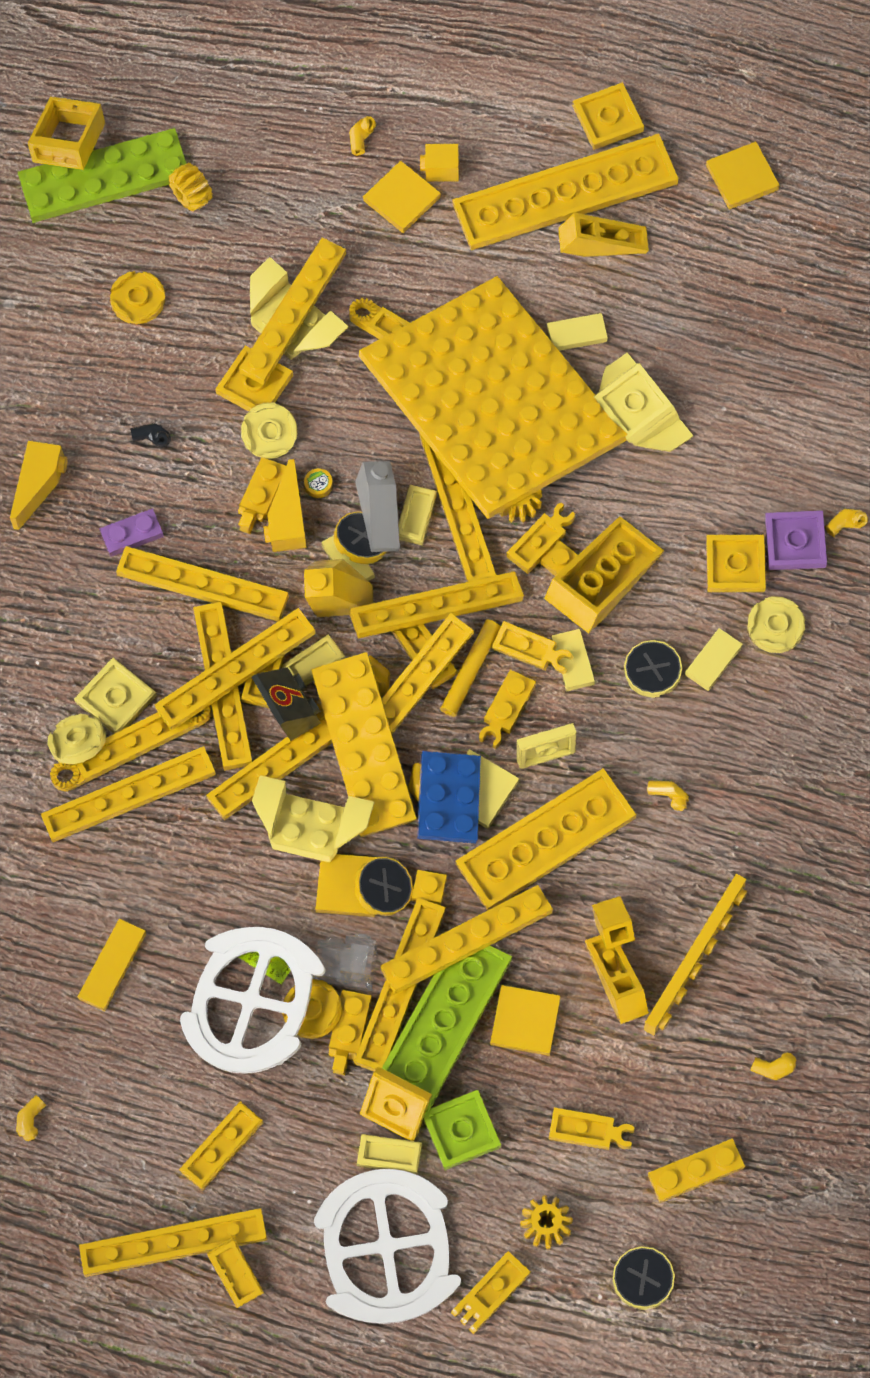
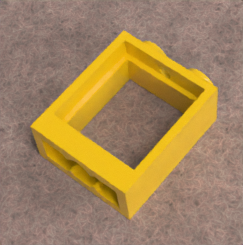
M50 96L28 141L32 161L34 163L84 170L106 124L101 104ZM66 122L86 125L79 142L52 138L58 123Z

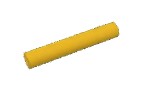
M489 619L485 620L440 707L443 713L455 717L501 628L498 623Z

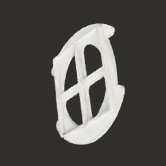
M245 927L230 930L206 941L205 948L213 952V955L200 977L191 1012H184L180 1017L182 1030L187 1041L202 1059L212 1066L227 1072L256 1073L282 1065L284 1061L292 1057L301 1047L302 1043L296 1036L309 1005L313 975L323 976L326 969L323 963L299 939L272 928ZM248 952L259 953V960L250 987L246 992H239L215 985V980L220 972L232 960ZM273 957L284 959L292 971L295 981V998L290 1003L260 996V990L270 960ZM211 998H219L242 1004V1011L233 1038L228 1044L221 1043L210 1028L207 1005ZM263 1008L287 1014V1022L274 1038L257 1048H243V1041L255 1009Z
M379 1169L358 1174L340 1184L329 1194L314 1218L315 1227L317 1229H324L327 1267L337 1293L327 1297L326 1304L329 1308L351 1319L367 1323H399L430 1312L453 1295L461 1284V1278L458 1275H448V1236L440 1210L447 1207L448 1200L440 1189L423 1177L407 1171ZM388 1195H399L414 1203L427 1218L430 1224L429 1232L393 1238L389 1231L385 1198ZM372 1199L375 1205L379 1239L371 1243L347 1247L341 1246L339 1244V1235L347 1214L361 1200ZM424 1245L432 1246L434 1257L428 1275L413 1292L401 1293L398 1287L394 1253L400 1249ZM380 1254L383 1257L388 1294L383 1298H375L361 1291L345 1273L343 1261L352 1257Z

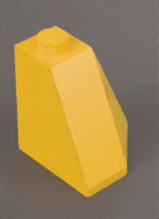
M344 559L314 561L304 569L305 599L316 617L350 615L351 608L373 603V585Z

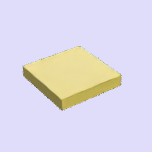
M112 658L74 700L92 717L99 719L103 726L115 734L127 728L157 694L115 658Z
M571 723L517 739V762L519 768L524 769L574 754L576 750V730L574 724Z
M470 749L466 754L480 756ZM482 756L480 764L478 824L488 829L519 783V778Z

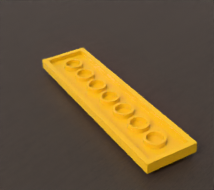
M658 133L455 198L452 201L472 251L565 221L573 213L587 214L677 185L678 176Z

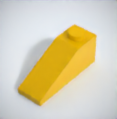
M573 213L558 228L561 253L592 257L646 254L649 251L646 226Z
M28 441L10 514V520L14 529L19 530L57 486L61 473L66 472L68 458L64 456L61 445Z
M294 459L288 460L267 515L269 525L263 526L265 543H271L273 552L307 548Z
M600 935L585 940L588 952L620 1024L649 1014L644 989L621 946L606 949Z

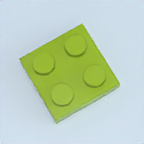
M478 1090L433 1107L428 1113H425L423 1119L444 1170L501 1148V1143Z

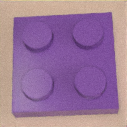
M823 511L765 513L769 570L826 568L827 555Z

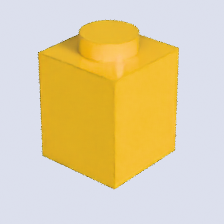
M425 144V155H420V171L426 172V182L459 181L458 144Z
M620 896L592 905L595 924L606 949L635 941L632 921Z

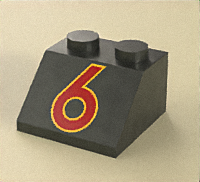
M287 667L252 676L279 726L290 741L321 724L316 715L321 711L312 697L309 699L305 697L303 690L307 687L298 673L292 675Z

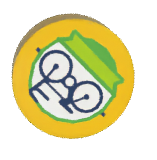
M321 468L309 471L304 478L306 492L314 498L326 497L333 488L331 474Z

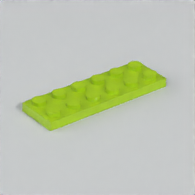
M172 128L93 150L84 170L43 164L18 171V176L32 223L167 186L170 183L168 176L181 165H185L186 161L176 129Z
M488 946L433 975L382 1069L432 1094L426 1110L427 1113L431 1109L512 961L511 955L492 946Z

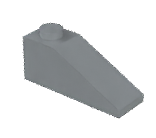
M363 462L355 483L371 552L399 551L396 484L391 462Z

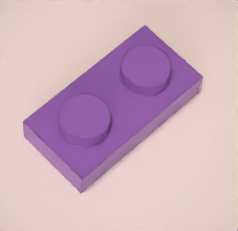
M153 508L99 528L110 557L123 553L125 546L136 548L164 537Z

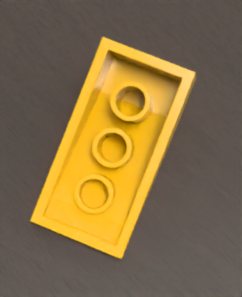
M619 516L552 579L544 599L589 634L614 609L663 554L664 550Z

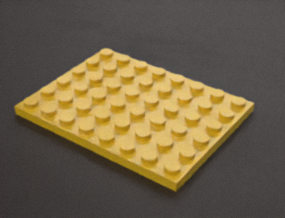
M498 276L359 350L361 360L487 519L627 441L625 437L628 434L608 416L594 398L595 394Z

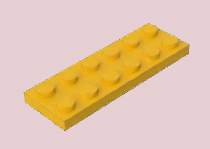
M365 652L311 669L348 796L374 802L367 829L360 833V837L417 821L368 653Z
M602 768L455 861V864L484 907L489 910L636 819V813L605 769Z

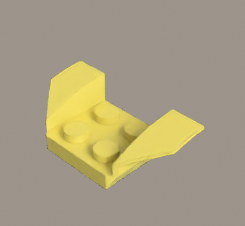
M270 257L250 276L251 324L260 333H262L291 287L287 272ZM313 306L284 355L292 360L302 351L330 347L348 326L332 311L325 315L316 306Z
M628 352L605 367L599 392L594 398L608 416L628 434L625 437L628 443H633L634 446L672 452L693 437L692 433L680 420L671 402L641 364L635 363Z
M261 775L252 799L253 805L268 832V837L274 850L325 862H331L337 854L338 848L367 829L374 805L373 801L348 796L345 807L289 795L286 794V781Z

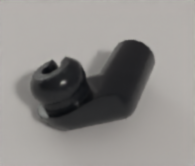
M156 423L130 428L133 442L148 439L158 447H166L171 441L170 433Z

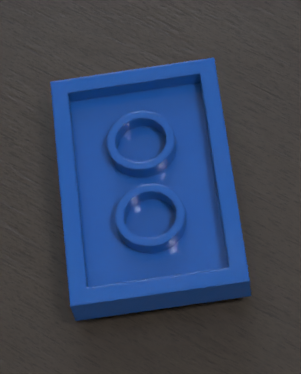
M422 751L417 839L476 844L478 840L481 756Z

